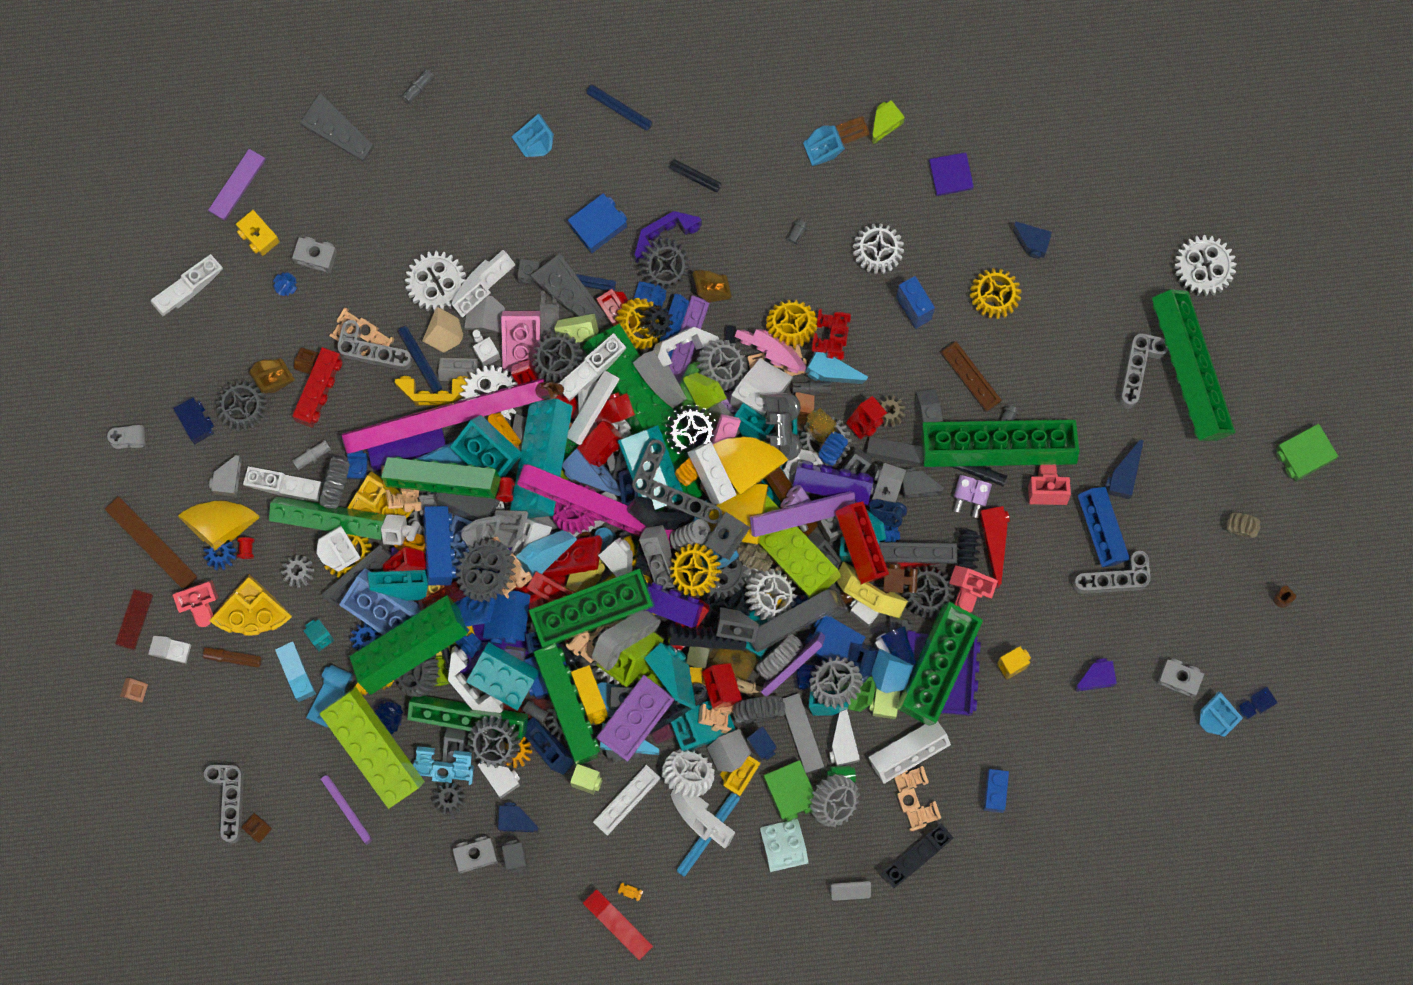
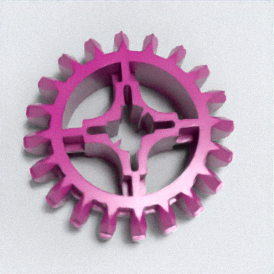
M588 485L584 487L596 492L594 489H591ZM558 502L555 504L554 523L557 524L559 529L567 532L570 531L573 535L576 531L582 534L584 529L589 532L588 527H595L594 522L600 521L582 512L577 513L575 509Z

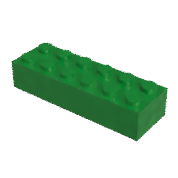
M638 569L533 608L529 612L540 643L545 648L655 607L643 571Z
M446 595L352 654L350 660L357 681L371 695L468 634L459 607Z
M951 602L942 606L909 677L906 689L903 690L895 707L896 709L928 726L937 723L983 619Z
M553 644L535 651V660L575 765H582L597 759L600 748L597 740H592L591 734H593V729L590 721H585L584 719L586 711L583 703H578L577 701L579 693L576 685H571L572 674L569 666H564L563 664L565 656L562 648H557V645Z

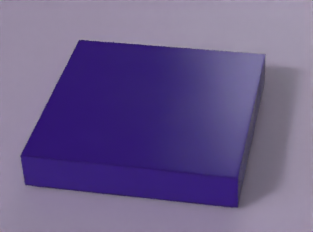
M967 153L929 159L936 196L974 189Z

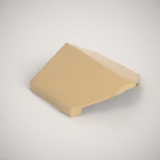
M436 307L422 342L444 353L460 344L463 332L457 317Z

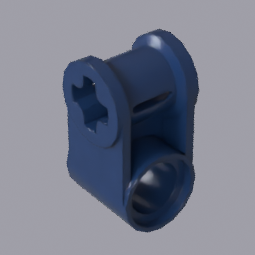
M874 499L869 503V512L882 521L884 525L899 527L902 524V518L907 514V507L900 502Z

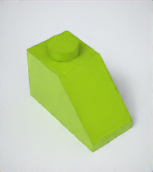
M892 100L888 103L883 102L877 107L872 136L873 144L904 123L905 117Z
M697 372L683 378L696 405L699 406V411L702 408L708 410L727 399L718 381Z

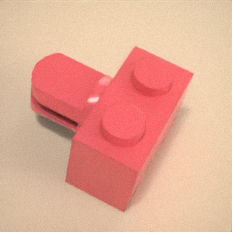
M1040 465L1038 477H1031L1028 485L1029 504L1067 505L1071 496L1070 477H1058L1056 465Z
M955 565L949 584L960 588L955 605L968 612H972L977 597L992 599L998 580L969 568Z
M212 580L173 594L179 613L190 609L195 623L199 627H206L211 624L209 620L212 618L213 613L209 602L219 598Z

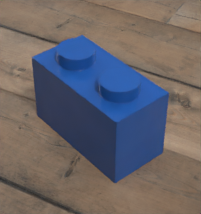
M988 770L984 811L1000 813L1005 811L1009 771Z

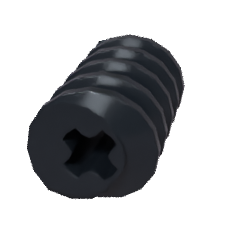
M960 529L959 533L962 535L958 536L960 542L957 543V548L960 550H957L956 564L958 565L956 566L971 570L978 569V566L974 565L973 562L979 561L974 555L980 554V551L976 550L975 547L981 546V543L976 542V540L982 539V536L973 530Z

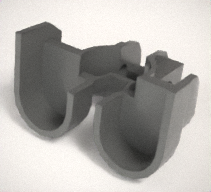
M761 393L760 397L767 399L766 424H776V435H766L767 443L781 451L788 461L793 460L800 454L802 448L801 440L792 432L791 421L800 414V401L790 393Z

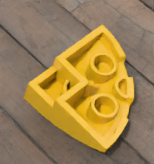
M728 438L713 444L730 482L740 495L788 461L787 457L776 447L756 438Z
M372 471L367 475L348 506L349 509L384 515L406 516V518L413 512V510L405 512L404 505L403 508L389 509L386 490H389L391 495L394 494V496H397V493L400 494V492L396 488L386 487L383 484L382 478Z
M755 484L742 495L735 490L736 496L716 506L721 509L723 515L727 512L751 527L750 517L765 512L768 484ZM713 509L708 516L709 519L717 520L720 515L719 511ZM707 522L711 532L714 531L717 523ZM750 528L742 542L758 544L760 543V536H752Z
M211 501L198 504L178 515L203 542L205 541L214 550H217L227 540H234L260 518L258 514L248 507L228 501Z
M249 574L209 621L230 633L259 635L261 632L275 630L282 626L292 615Z

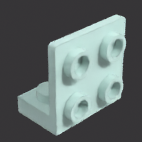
M798 819L760 828L770 872L808 863L807 851Z

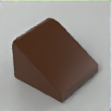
M301 347L294 360V369L311 374L319 353Z
M255 813L241 827L258 843L272 830Z

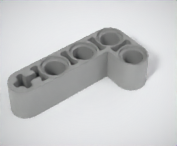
M348 320L343 323L338 350L344 358L400 370H407L412 366V358L408 351L359 341L361 329L358 323L354 320ZM349 327H356L355 333H347ZM345 345H352L350 352H343V347ZM363 349H370V354L362 356L361 352ZM383 352L389 353V358L381 360L380 355ZM403 356H405L407 361L401 363L399 359H403Z
M1138 334L1134 337L1130 346L1120 396V403L1124 408H1133L1139 400L1147 357L1160 359L1167 353L1168 348L1165 345L1164 338L1147 334ZM1136 341H1142L1145 347H1138ZM1155 345H1161L1164 351L1158 352L1155 349ZM1139 359L1141 361V365H1134L1132 360ZM1129 377H1135L1138 383L1132 384L1129 381ZM1130 391H1133L1131 394L1132 401L1130 402L1127 396Z
M1143 551L1133 553L1129 559V570L1079 574L1073 582L1074 590L1080 594L1142 590L1150 582L1148 555ZM1134 558H1142L1143 565H1137L1134 562ZM1136 576H1142L1145 579V583L1139 584L1136 581ZM1117 577H1123L1126 584L1119 585ZM1097 579H1105L1107 585L1104 587L1100 586ZM1083 580L1084 583L1088 584H1086L1085 587H1082V584H1079V582Z
M646 610L626 618L600 635L595 645L592 659L605 670L612 669L618 661L620 652L653 633L660 625V619Z
M210 765L204 771L205 779L211 784L223 785L221 837L226 842L233 844L238 842L241 837L244 774L237 766ZM213 770H218V777L215 780H211L210 773ZM234 770L238 771L237 779L230 780L229 774ZM236 790L237 797L230 800L228 798L229 792ZM232 809L236 810L235 818L228 819L227 813ZM227 823L236 824V826L232 825L231 828V826L227 825ZM232 829V831L235 832V835H232L230 839V837H228L226 834L230 833V830Z

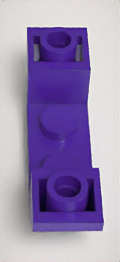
M673 211L643 228L640 232L635 251V261L638 263L640 258L645 257L641 252L647 253L646 245L652 247L648 241L649 239L654 240L664 230L669 231L673 229L676 223L679 224L685 235L688 233L693 234L702 226V220L697 216Z

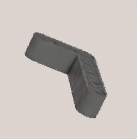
M652 440L647 446L633 480V489L641 495L709 523H717L718 519H709L708 513L710 510L716 509L719 511L720 518L723 514L719 507L654 481L666 448L660 440ZM660 444L662 446L661 453L653 454L651 452L652 445ZM646 462L654 463L655 467L652 472L644 470ZM641 479L647 482V487L644 490H638L636 487V483ZM657 487L665 489V495L662 498H657L654 495ZM679 494L683 497L682 504H673L672 498L674 495ZM693 502L701 504V510L698 513H693L690 510V505Z
M826 590L760 626L755 643H752L756 652H760L824 616L835 618L848 611L839 592Z

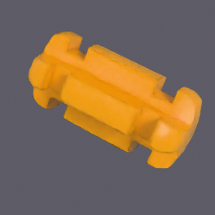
M625 883L620 884L619 894L624 893L623 895L631 899L637 898L636 901L640 900L643 893L641 889L638 891L636 887L628 884L625 886Z

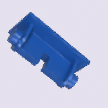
M473 633L456 641L465 654L471 658L484 647L482 641Z

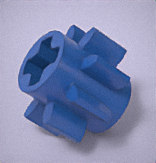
M282 272L281 275L278 274L273 280L275 282L274 289L279 295L288 296L297 289L295 286L297 283L296 278L290 273Z
M884 525L886 539L880 540V542L896 543V540L900 539L898 527Z

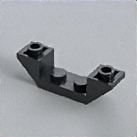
M643 497L634 498L627 508L628 513L647 528L663 525L665 530H676L691 523L695 516L680 510L675 513L655 512L652 499ZM693 502L690 505V510L693 513H698L701 510V504Z
M940 823L912 849L881 873L893 889L896 888L953 840L954 837Z

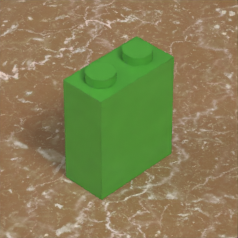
M1319 424L1287 440L1276 448L1278 459L1284 462L1287 467L1286 472L1291 479L1293 478L1295 482L1338 458L1336 451Z
M800 760L764 775V780L782 821L787 819V822L798 818L797 814L805 812V814L812 812L809 806L812 804L810 799L814 797L812 793L814 791Z

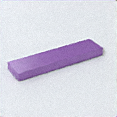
M249 149L208 211L225 221L266 159Z
M328 775L322 777V782L366 845L369 844L372 838Z

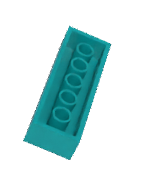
M559 399L530 403L521 449L523 454L518 463L510 511H527V518L554 515L556 501L524 489L517 482L523 465H531L558 477L561 476L573 406Z

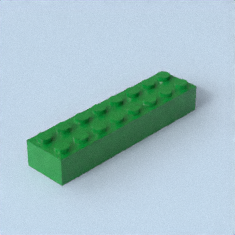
M1171 289L1153 297V309L1158 315L1159 327L1164 333V342L1170 351V360L1175 367L1176 378L1181 385L1182 397L1187 403L1188 415L1193 421L1196 437L1199 441H1218L1235 434L1236 432L1189 291Z
M1076 420L923 422L921 438L924 467L1077 464L1080 450Z

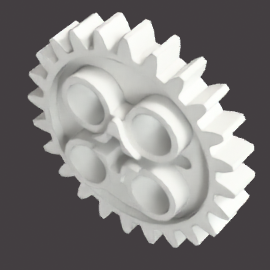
M1206 235L1202 237V240L1196 236L1194 242L1189 239L1188 245L1183 244V250L1179 249L1177 252L1179 256H1176L1175 261L1178 263L1175 264L1174 268L1179 270L1175 275L1181 276L1178 281L1179 283L1185 281L1184 289L1188 286L1191 287L1190 293L1197 290V295L1199 296L1201 291H1204V295L1207 296L1210 291L1212 295H1215L1216 289L1221 293L1223 287L1227 288L1229 286L1227 281L1232 282L1233 277L1231 275H1234L1236 271L1231 268H1235L1237 263L1231 262L1235 259V256H1229L1232 249H1225L1227 243L1220 245V238L1214 242L1213 236L1209 240H1207ZM1208 251L1214 252L1215 255H1216V257H1215V258L1209 257V256L1207 255V252H1208ZM1190 256L1196 257L1197 260H1198V262H1196V263L1191 262V261L1189 260V257H1190ZM1203 262L1205 265H1209L1208 269H1206V266H1202ZM1213 269H1219L1221 275H1215ZM1195 274H1201L1203 280H1197Z
M435 251L434 256L428 252V257L426 258L421 254V261L414 259L416 265H409L412 272H406V275L410 277L405 279V283L410 284L406 286V290L411 291L408 294L409 298L414 297L413 303L419 302V308L426 305L427 311L431 307H433L434 312L436 307L444 310L446 305L451 309L450 303L465 281L462 278L466 277V273L461 272L463 266H458V259L452 262V255L446 258L445 252L441 256L438 255L437 251ZM438 266H443L445 268L444 271L440 273L436 272L435 269ZM427 268H431L436 280L439 281L440 287L445 293L444 296L439 292ZM421 275L428 276L426 281H419L418 278ZM446 282L454 283L453 287L449 289L445 288L444 285ZM430 291L437 292L435 297H428L427 294Z
M483 365V371L475 368L476 374L469 372L471 378H464L467 384L460 385L465 390L464 392H459V395L464 396L461 400L481 395L475 393V389L490 393L491 391H497L501 385H505L508 388L518 384L516 381L512 382V375L507 377L508 370L501 373L502 367L500 366L495 370L494 365H491L488 370ZM482 379L489 381V385L485 389L480 387ZM512 408L497 413H502L504 418L506 417L511 420L509 413L516 414V411ZM489 415L483 416L488 421Z

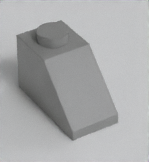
M235 455L214 472L213 477L209 481V489H211L214 495L237 497L242 464L240 456Z

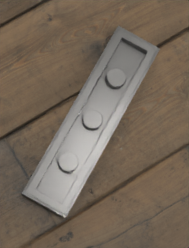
M799 693L783 698V702H785V715L805 773L824 768Z

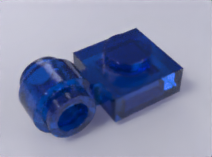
M1266 687L1250 697L1253 703H1250L1248 700L1241 704L1239 711L1243 717L1249 719L1257 714L1256 708L1261 714L1276 705L1277 701L1269 688Z

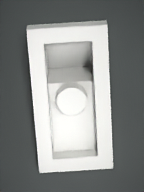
M153 636L148 655L186 664L191 644L171 640L169 637Z

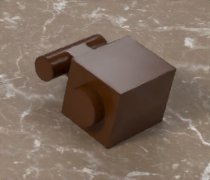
M889 563V566H887L889 575L884 577L883 592L903 593V584L909 585L910 593H916L918 569H910V576H904V567H901V564Z

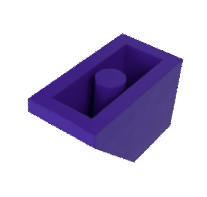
M1107 658L1096 660V663H1093L1076 686V692L1115 686L1117 683L1113 661H1107Z

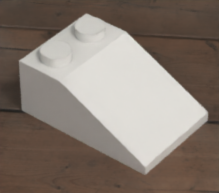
M759 359L733 392L731 405L739 409L742 403H745L766 418L767 399L761 398L760 394L783 393L793 377L766 361Z

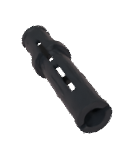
M950 466L977 476L985 482H993L1004 487L1008 476L993 471L990 467Z

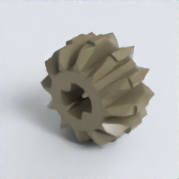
M887 395L884 396V401L878 399L879 404L885 410H893L892 414L888 413L883 418L884 427L886 428L888 423H890L892 428L895 427V422L901 424L900 418H905V413L902 412L905 410V406H900L902 400L899 399L895 402V396H892L891 400H889Z
M1232 513L1227 521V530L1235 535L1254 538L1260 530L1261 521L1252 515Z

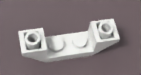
M692 327L655 344L653 351H655L663 367L672 363L667 352L677 348L675 344L679 342L685 344L693 341L697 350L703 348L711 341L719 340V338L711 333Z
M454 646L451 652L448 681L472 710L502 712L503 702L487 693L479 698L478 692L467 685V679L459 672L467 667L468 658L462 649L458 650Z

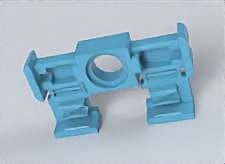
M417 746V756L413 766L420 776L432 777V781L452 783L453 779L466 780L469 781V785L472 784L474 776V766L471 765L472 753L454 750L453 757H456V762H439L432 759V755L435 754V748ZM445 768L448 771V775H439L438 769Z

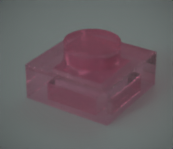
M670 724L652 733L656 744L674 737Z

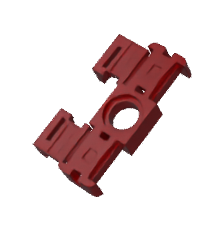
M819 309L817 327H828V329H831L830 339H824V341L818 338L817 333H814L812 351L826 353L827 351V358L833 359V357H837V359L843 360L844 351L842 350L843 346L847 345L849 333L847 323L851 322V314L835 312L833 317V315L822 314V309ZM841 334L843 337H836L834 335Z

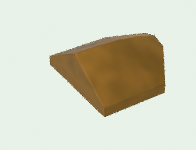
M705 270L693 272L697 293L708 303L727 300L732 297L726 275H719Z
M281 358L277 360L264 359L256 362L249 372L261 393H275L295 380Z

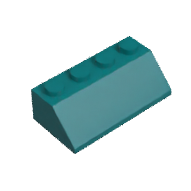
M659 426L618 440L632 480L635 478L648 444L652 440H660L665 445ZM660 444L652 445L651 452L653 454L661 453L662 446ZM666 448L654 481L683 492ZM649 461L644 464L646 472L654 470L653 462ZM643 479L639 480L636 483L637 489H646L647 482ZM657 487L654 495L657 498H662L665 495V489ZM638 493L639 497L649 498ZM679 494L674 495L672 502L675 503L683 499V497ZM652 499L655 510L667 506Z

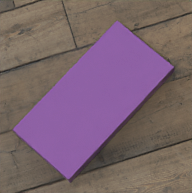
M819 632L782 671L764 683L761 693L765 697L770 695L823 646L825 635Z
M643 675L596 738L628 762L675 699Z

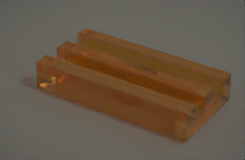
M863 116L836 126L837 131L861 123L858 126L839 132V136L842 137L863 129L860 133L841 139L843 144L870 134Z

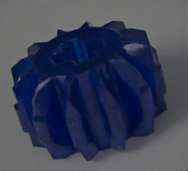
M384 701L378 705L375 714L392 735L401 726L403 710H401V706L397 703Z

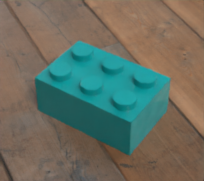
M482 415L472 419L450 446L468 465L481 468L492 467L497 470L500 478L506 476L523 454Z
M488 642L466 682L518 710L535 681L539 670Z

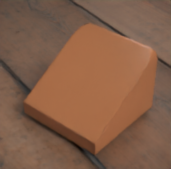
M796 392L795 396L801 404L800 414L814 415V396Z
M126 678L120 697L142 703L148 684Z

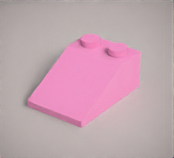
M503 311L501 316L503 371L508 370L511 372L512 367L522 361L531 359L533 362L536 360L532 357V354L537 353L534 347H540L538 340L541 341V311Z

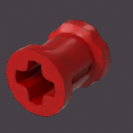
M508 477L501 478L499 492L496 494V499L500 502L513 501L512 488L515 486L513 479Z
M238 538L239 554H237V558L254 559L252 546L255 539Z

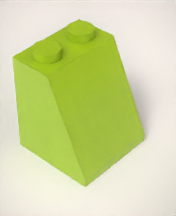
M653 632L620 652L618 661L612 669L607 671L598 663L596 666L625 687H628L647 667L648 663L644 658L660 643H663L664 639Z

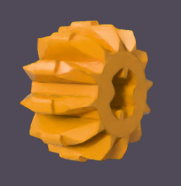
M690 458L675 471L677 479L685 486L690 485L699 477Z
M525 737L518 744L520 745L521 752H518L516 758H513L514 768H517L518 762L524 767L523 759L526 761L531 760L526 756V754L533 753L532 750L527 749L531 746V743H525ZM504 742V744L506 745L505 748L508 750L509 743L507 744Z

